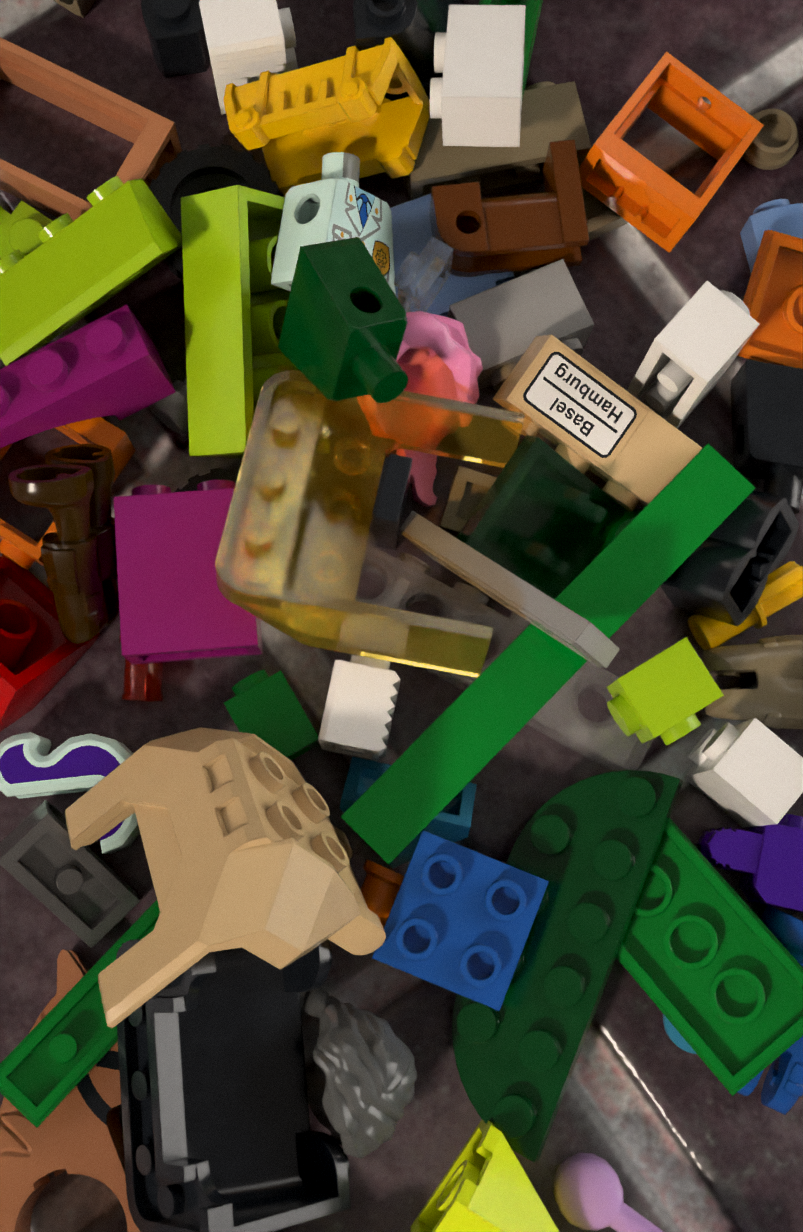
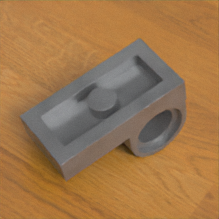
M46 800L0 842V865L90 948L96 945L140 902L137 893L90 849L89 845L82 846L77 850L71 848L65 815Z

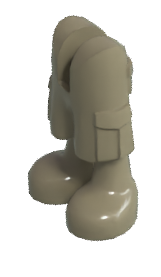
M772 635L758 639L757 643L721 646L703 651V663L711 676H727L732 678L756 676L757 678L756 689H740V687L721 690L724 696L706 706L705 715L719 719L740 721L757 718L765 726L775 729H803V635Z

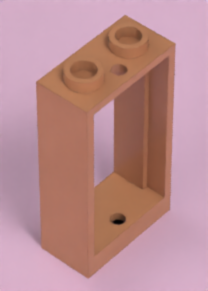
M0 37V80L3 79L134 143L116 174L123 184L128 180L142 178L149 187L152 179L156 180L159 176V169L166 162L170 163L177 158L176 154L182 152L175 122ZM0 159L1 190L56 217L68 213L73 221L93 207L89 202Z

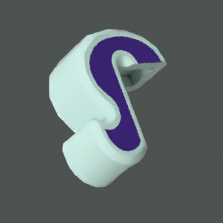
M31 732L13 735L0 743V791L7 797L16 796L18 799L86 792L134 753L123 743L115 739L90 733L71 737L48 754L52 746L49 739ZM135 813L100 838L102 853L112 854L133 844L140 834Z

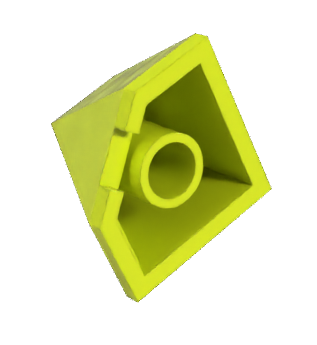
M483 1120L480 1121L410 1227L411 1232H560L502 1131L496 1128L491 1121H488L486 1124Z

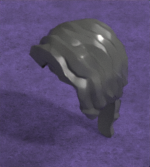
M319 988L300 992L301 1009L307 1014L320 1019L319 1036L312 1053L315 1061L314 1070L306 1072L308 1105H310L311 1111L318 1122L331 1131V1136L338 1144L343 1146L344 1153L362 1159L377 1150L381 1144L392 1139L397 1122L404 1116V1107L414 1100V1083L417 1079L414 1056L409 1047L395 1036L386 1019L377 1016L367 1009L355 1008L351 1003H342L334 996L329 995L328 992L321 991Z

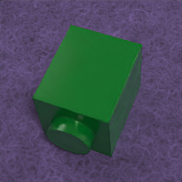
M265 669L260 670L242 679L231 688L235 697L224 702V705L239 732L257 735L291 761L320 745L318 734L281 670L270 677Z

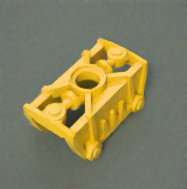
M392 37L385 38L382 45L359 51L356 46L347 47L346 55L282 74L271 73L268 70L260 73L258 81L241 86H236L234 83L226 85L223 99L230 131L247 150L262 147L272 182L276 181L279 192L284 197L292 186L321 180L322 157L332 152H345L358 156L360 158L359 178L386 172L392 179L409 175L413 171L415 159H417L430 118V100L409 61ZM386 92L389 94L407 92L409 97L394 101L384 98Z

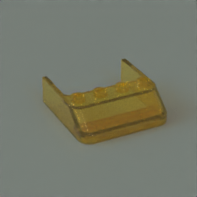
M286 370L272 375L264 382L259 394L216 556V582L220 592L230 602L307 646L479 678L491 642L493 627L357 602L355 600L385 457L393 450L407 449L511 469L523 428L525 414L409 391H403L397 398L387 403L375 402L370 394L333 401L327 399L301 371Z

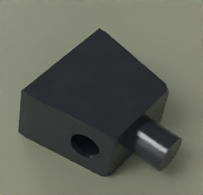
M746 360L731 380L730 388L734 468L743 476L765 480L763 492L785 497L793 513L797 514L800 511L803 487V369Z

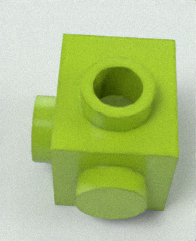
M687 637L606 687L613 699L607 702L608 709L617 725L627 736L635 733L643 744L660 735L666 746L699 727L701 723L695 713L724 696Z

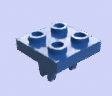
M423 830L384 926L386 939L382 946L374 952L372 959L500 1011L549 881Z

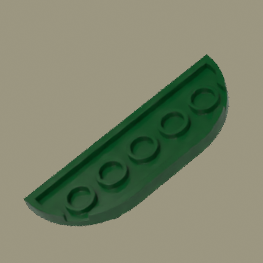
M641 770L603 773L578 781L563 789L537 810L518 836L506 864L549 882L501 1009L498 1011L456 994L452 1021L453 1050L461 1082L469 1100L486 1124L488 1121H491L496 1128L502 1131L510 1147L533 1163L539 1160L680 792L683 781L679 778L663 773Z

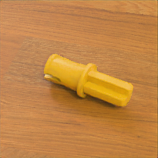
M790 561L770 573L758 603L739 626L699 614L691 616L688 620L689 628L701 648L704 650L715 648L752 626L761 629L767 625V617L802 598L803 566H799L795 561Z

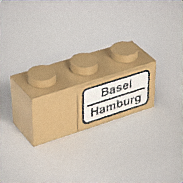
M552 334L536 336L493 398L494 401L507 409L502 419L508 425L532 440L537 433H540L557 446L552 453L555 459L581 476L588 469L607 482L601 491L612 501L633 512L637 505L645 508L702 449L701 446Z

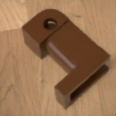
M575 139L549 143L543 167L545 192L481 198L479 182L432 186L429 216L434 253L442 268L455 276L475 277L483 276L484 274L539 269L561 259L564 260L567 267L581 266L580 246L588 245L589 233Z

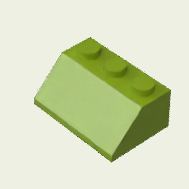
M118 176L111 178L87 196L88 201L93 207L73 221L70 215L66 213L40 230L37 236L43 244L24 257L18 249L0 260V359L5 366L48 344L182 247L181 233L142 178L128 180L124 184Z

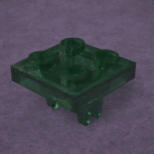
M526 435L456 538L555 599L592 562L604 544L609 531L621 519L626 509L539 437Z

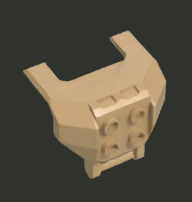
M199 727L151 740L64 811L71 848L74 850L82 846L91 845L134 813L136 814L160 909V915L154 930L98 974L106 1023L111 1028H114L209 952L242 947L281 970L312 951L327 939L353 955L372 953L380 948L386 939L381 921L376 913L368 909L351 867L352 849L347 836L331 823L329 818L330 810L326 801L313 786L306 783L291 760L255 734Z

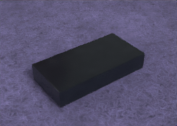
M390 454L389 457L385 458L372 513V542H374V546L396 550L400 533L399 528L402 524L409 494L412 458Z

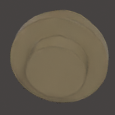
M765 109L751 115L764 126L742 155L743 158L752 166L763 170H774L783 167L792 159L799 145V135L795 121L789 114L779 109Z

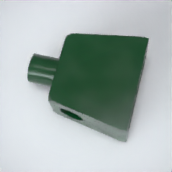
M359 237L300 246L278 348L329 400L341 401L370 394L377 403H387L394 400L404 391L408 383L407 374L396 362L407 327V316L404 308Z

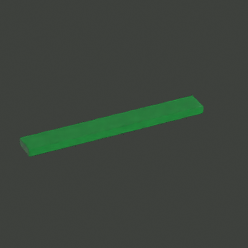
M708 443L554 600L591 622L607 638H610L756 487ZM530 624L354 802L341 818L389 865L587 660Z

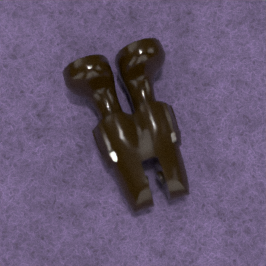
M75 444L52 449L45 454V465L23 467L14 470L8 476L10 492L16 500L26 505L45 507L49 509L54 519L57 532L47 533L43 536L41 555L48 577L47 583L54 595L61 631L64 637L74 644L89 641L102 631L106 625H109L120 616L115 518L111 517V488L115 478V469L111 450L96 444Z

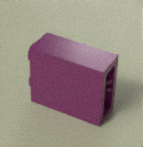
M209 480L197 484V491L171 492V488L165 485H142L133 488L131 496L114 497L122 656L131 664L263 654L253 503L248 487L236 488V483L230 480Z

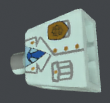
M345 152L327 153L322 157L321 180L292 186L285 195L272 269V285L291 291L300 246L359 237L396 295L391 209L387 202L359 188L360 158L358 156Z

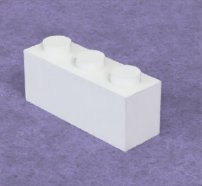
M706 281L654 339L627 391L678 429L713 390L760 323L750 316L748 307L739 297L729 291H720L709 281Z

